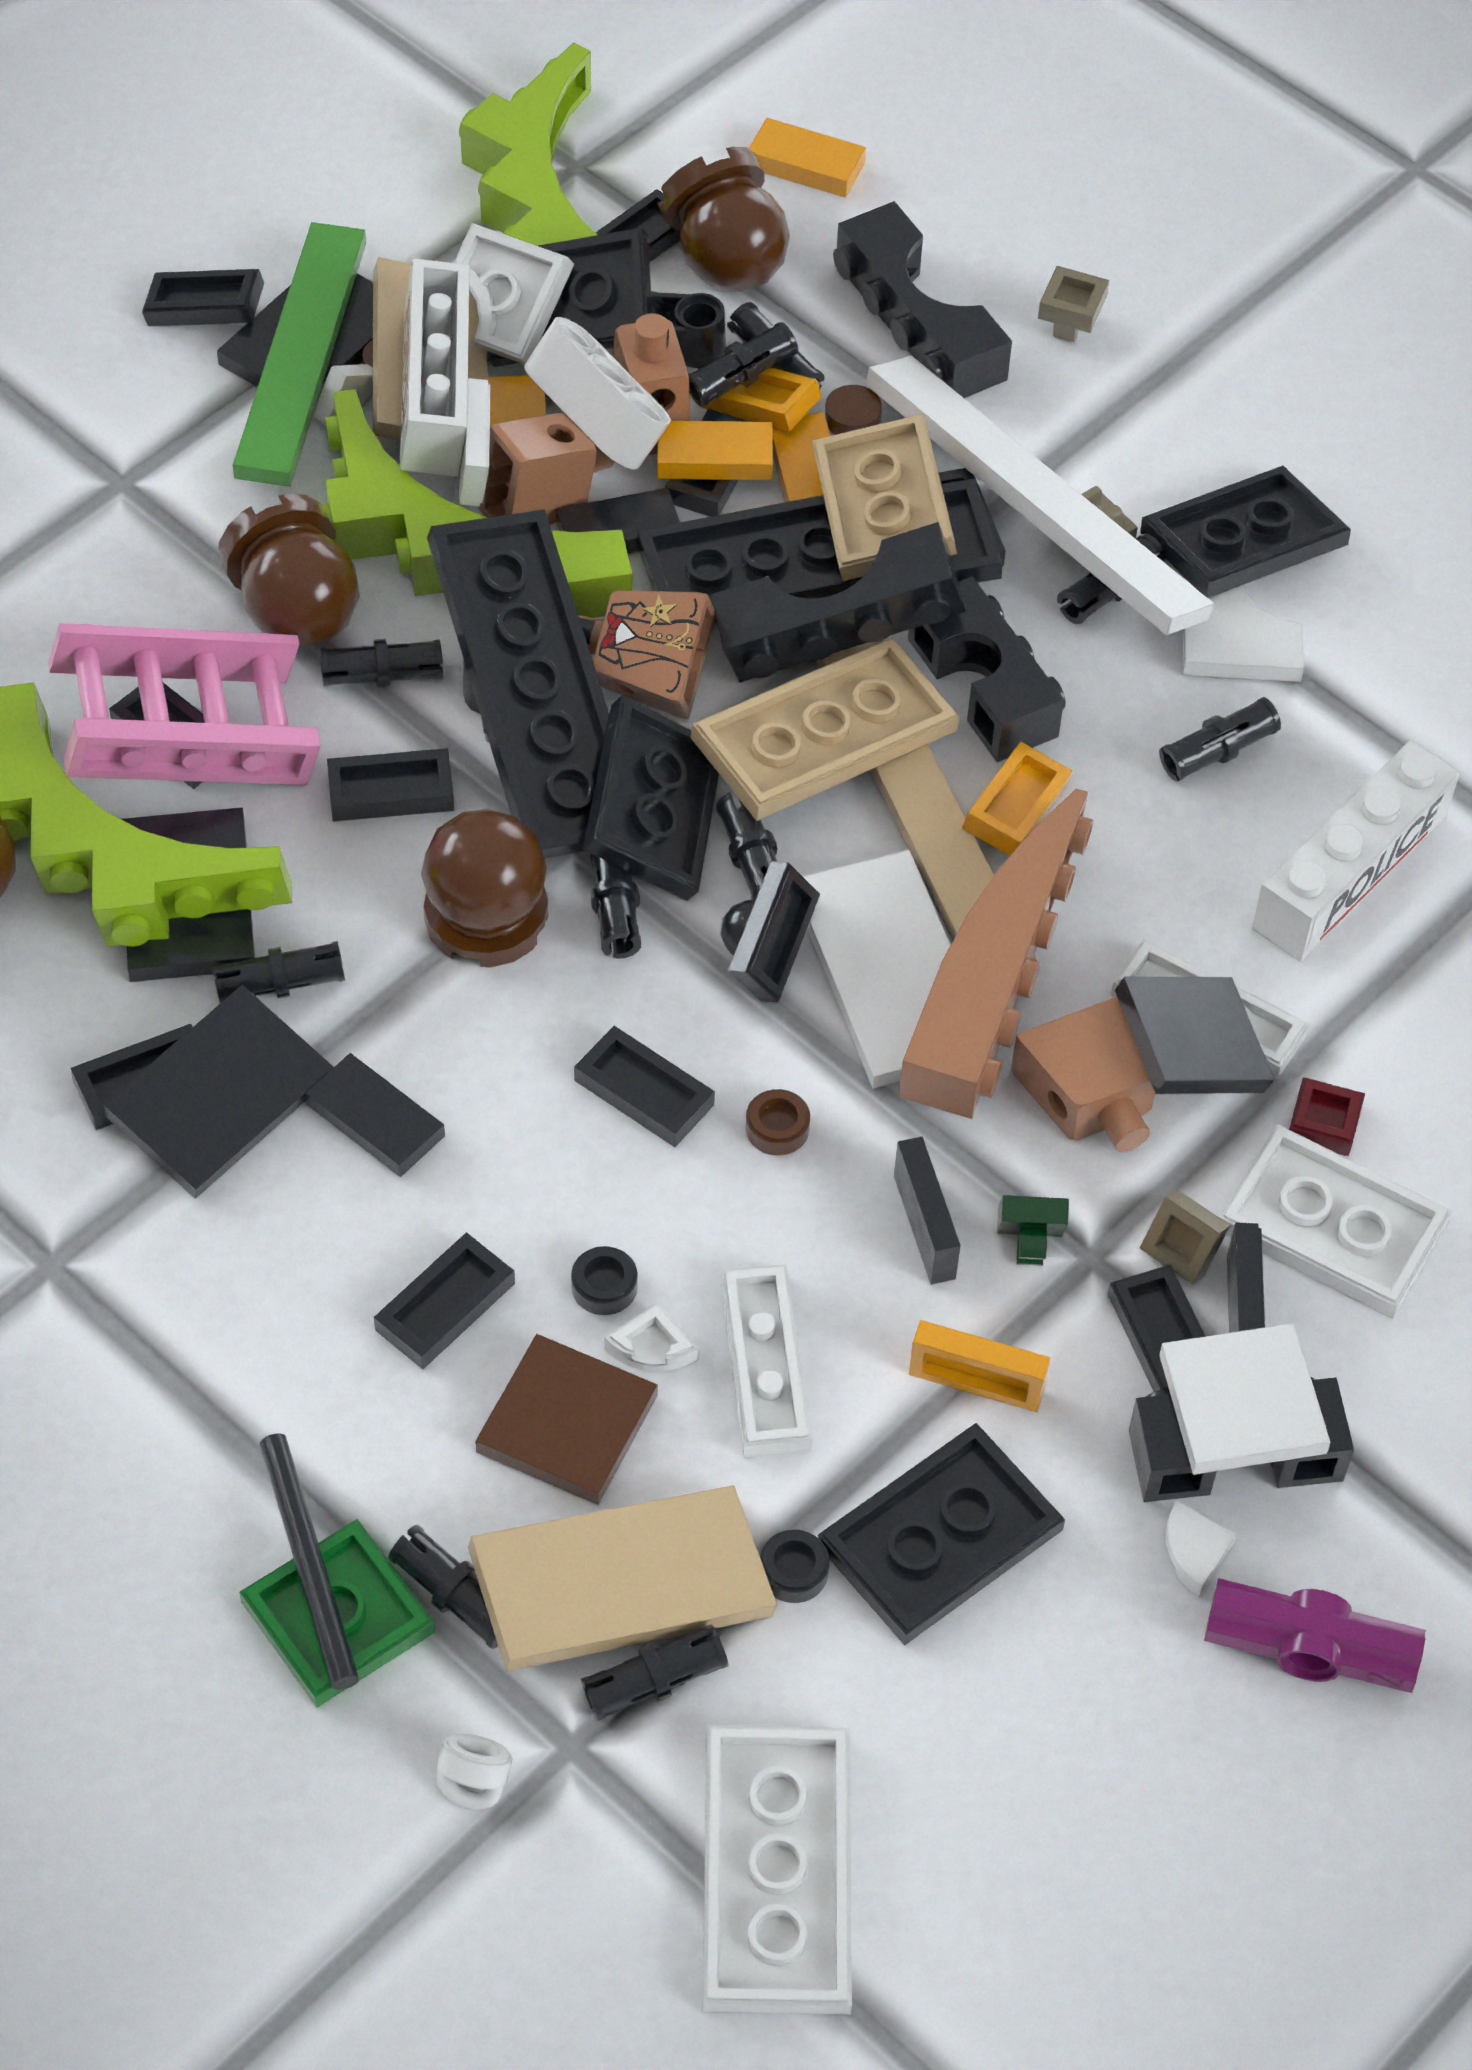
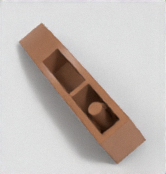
M1076 788L1030 832L998 869L966 915L941 962L903 1058L898 1097L970 1119L973 1118L981 1096L992 1098L1003 1063L995 1059L1000 1045L1011 1048L1021 1018V1011L1014 1009L1018 996L1030 998L1040 967V962L1032 959L1037 947L1047 950L1050 946L1058 919V913L1051 912L1055 899L1066 902L1076 871V866L1069 864L1073 852L1081 855L1084 854L1091 835L1094 820L1084 817L1087 791Z

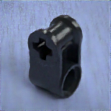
M651 291L652 312L672 321L686 366L700 369L724 355L726 347L725 311L720 299L706 293L678 294Z

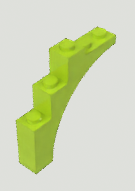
M573 42L557 58L551 59L545 65L543 71L525 88L518 89L511 101L492 93L478 107L469 110L460 122L459 136L461 138L462 164L483 174L478 185L481 221L503 232L502 234L536 246L597 235L579 217L562 192L552 165L556 143L569 117L591 92L590 50Z
M356 389L333 392L335 416L325 417V427L329 451L340 450L341 458L332 459L334 478L325 479L328 503L321 505L336 530L335 540L349 554L351 560L396 554L399 573L411 574L415 596L443 593L427 540L431 526L487 517L445 500L413 479L406 471H401L400 465L384 450L368 425ZM551 530L578 615L590 618L605 616L610 595L617 590L632 591V570L622 530L591 532Z
M35 683L0 686V816L14 841L31 837V860L46 894L60 892L77 893L84 889L92 888V912L107 947L120 945L133 947L142 945L148 940L169 939V918H200L211 913L242 909L262 910L273 905L293 903L292 881L280 846L223 848L182 843L140 830L103 810L77 788L69 777H66V773L54 758L49 718Z

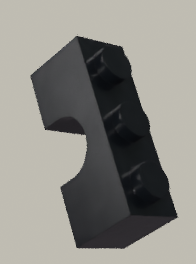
M972 576L959 582L966 612L947 617L936 624H925L909 629L908 640L937 680L960 671H971L985 676V678L971 683L967 722L998 763L1009 758L1020 741L1034 748L1059 737L1062 711L1066 706V700L1059 682L1052 676L1047 677L1036 662L1033 650L1026 638L1022 635L1017 636L1004 619L1003 610L997 599L992 595L987 596Z
M1311 1377L1331 1442L1327 1454L1271 1462L1277 1488L1344 1481L1354 1452V1446L1337 1377L1314 1379ZM1169 1389L1157 1390L1146 1397L1136 1398L1129 1426V1435L1143 1502L1211 1495L1217 1471L1193 1475Z

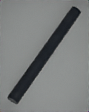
M281 1433L271 1434L260 1441V1447L331 1686L335 1690L348 1689L356 1685L360 1680L287 1437Z

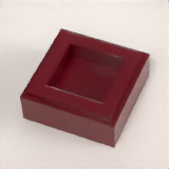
M1303 1077L1289 1130L1337 1154L1349 1157L1365 1093Z

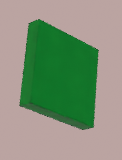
M358 1519L319 1542L360 1680L435 1633L432 1618ZM294 1558L239 1592L241 1603L316 1708L344 1691L335 1690L331 1686Z

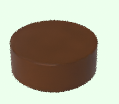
M860 385L841 386L833 390L826 399L825 418L828 429L835 435L881 423V400L874 391Z
M783 1089L764 1091L754 1097L748 1105L746 1111V1135L755 1148L766 1154L786 1155L793 1153L804 1145L809 1136V1107L800 1096L791 1091Z

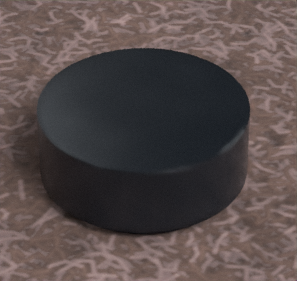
M600 1246L585 1251L577 1258L572 1267L571 1288L573 1297L583 1309L593 1314L612 1315L623 1311L633 1302L637 1293L638 1272L634 1261L627 1253L614 1247Z
M786 1530L772 1536L764 1545L760 1558L776 1599L788 1603H801L813 1599L823 1590L828 1580L829 1554L819 1538L803 1530Z

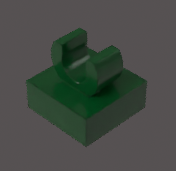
M1002 1196L998 1207L997 1233L1018 1235L1017 1265L1043 1266V1260L1046 1259L1047 1236L1062 1237L1068 1226L1069 1199Z

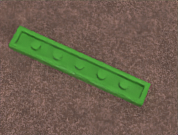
M311 222L232 465L234 479L291 487L366 246L365 229Z

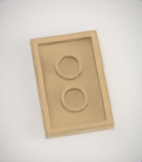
M924 413L812 441L842 581L863 577L870 570L877 557L881 540L936 522L940 524L951 554H957Z

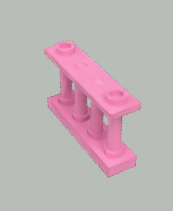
M59 623L48 663L49 672L77 675L84 717L74 719L63 757L66 777L307 785L321 747L317 727H293L288 725L280 683L286 684L299 647L298 635ZM102 675L137 677L144 720L109 719ZM162 678L196 679L204 723L170 722ZM221 681L255 682L264 725L229 723Z

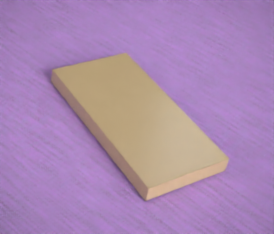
M378 257L373 270V432L375 436L401 440L404 315L412 264ZM469 290L468 378L487 380V351L481 349L474 342L479 317L476 300Z
M891 637L693 723L691 739L756 821L957 731L960 717L894 638Z
M734 1485L471 1536L468 1546L506 1672L691 1634L710 1624L714 1628H720L773 1616L777 1607Z

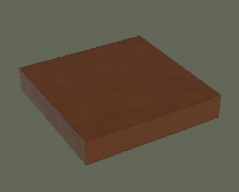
M536 1333L475 1441L476 1452L599 1505L658 1396V1384Z

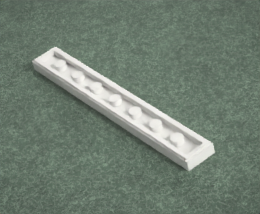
M912 355L869 367L865 384L905 418L924 413L929 436L932 441L1165 635L1209 620L1214 606L1212 601Z

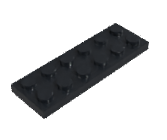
M966 468L939 472L941 484L975 479L1003 567L1006 550L975 476ZM824 495L637 531V547L652 590L708 594L713 607V593L767 576L782 591L796 597L808 599L838 594L850 588L862 578L842 581Z
M545 509L431 526L427 536L428 544L511 816L517 817L537 836L544 859L585 851L583 846L609 719V711Z

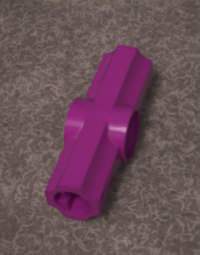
M1218 1578L1204 1641L1277 1659V1663L1283 1671L1303 1680L1327 1682L1341 1675L1412 1693L1422 1661L1426 1630L1352 1612L1351 1605L1345 1599L1328 1591L1301 1589L1288 1596Z

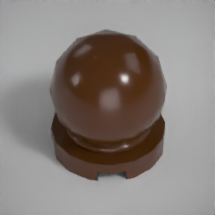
M729 147L726 150L730 158L721 159L706 165L701 156L677 170L662 185L661 190L665 199L662 202H657V205L666 224L675 230H681L680 241L685 261L694 273L707 285L721 292H743L768 283L783 265L790 234L784 210L770 193L761 188L765 182V176L756 154L746 147Z
M282 494L278 495L282 504L268 507L255 514L251 506L248 507L227 526L218 546L223 556L222 567L233 586L241 590L247 614L263 633L298 635L299 647L326 643L349 625L360 594L356 567L349 554L335 540L336 530L321 503L307 495Z
M489 809L467 811L437 828L425 853L421 876L426 889L423 908L430 940L445 956L452 958L454 952L464 958L480 959V967L490 968L513 963L531 952L537 945V936L544 928L549 914L548 897L544 888L547 865L537 836L517 817Z

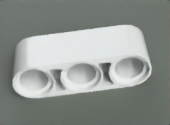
M556 317L524 365L525 371L531 379L610 459L626 468L638 469L670 424L671 419L664 408L591 334L566 318Z

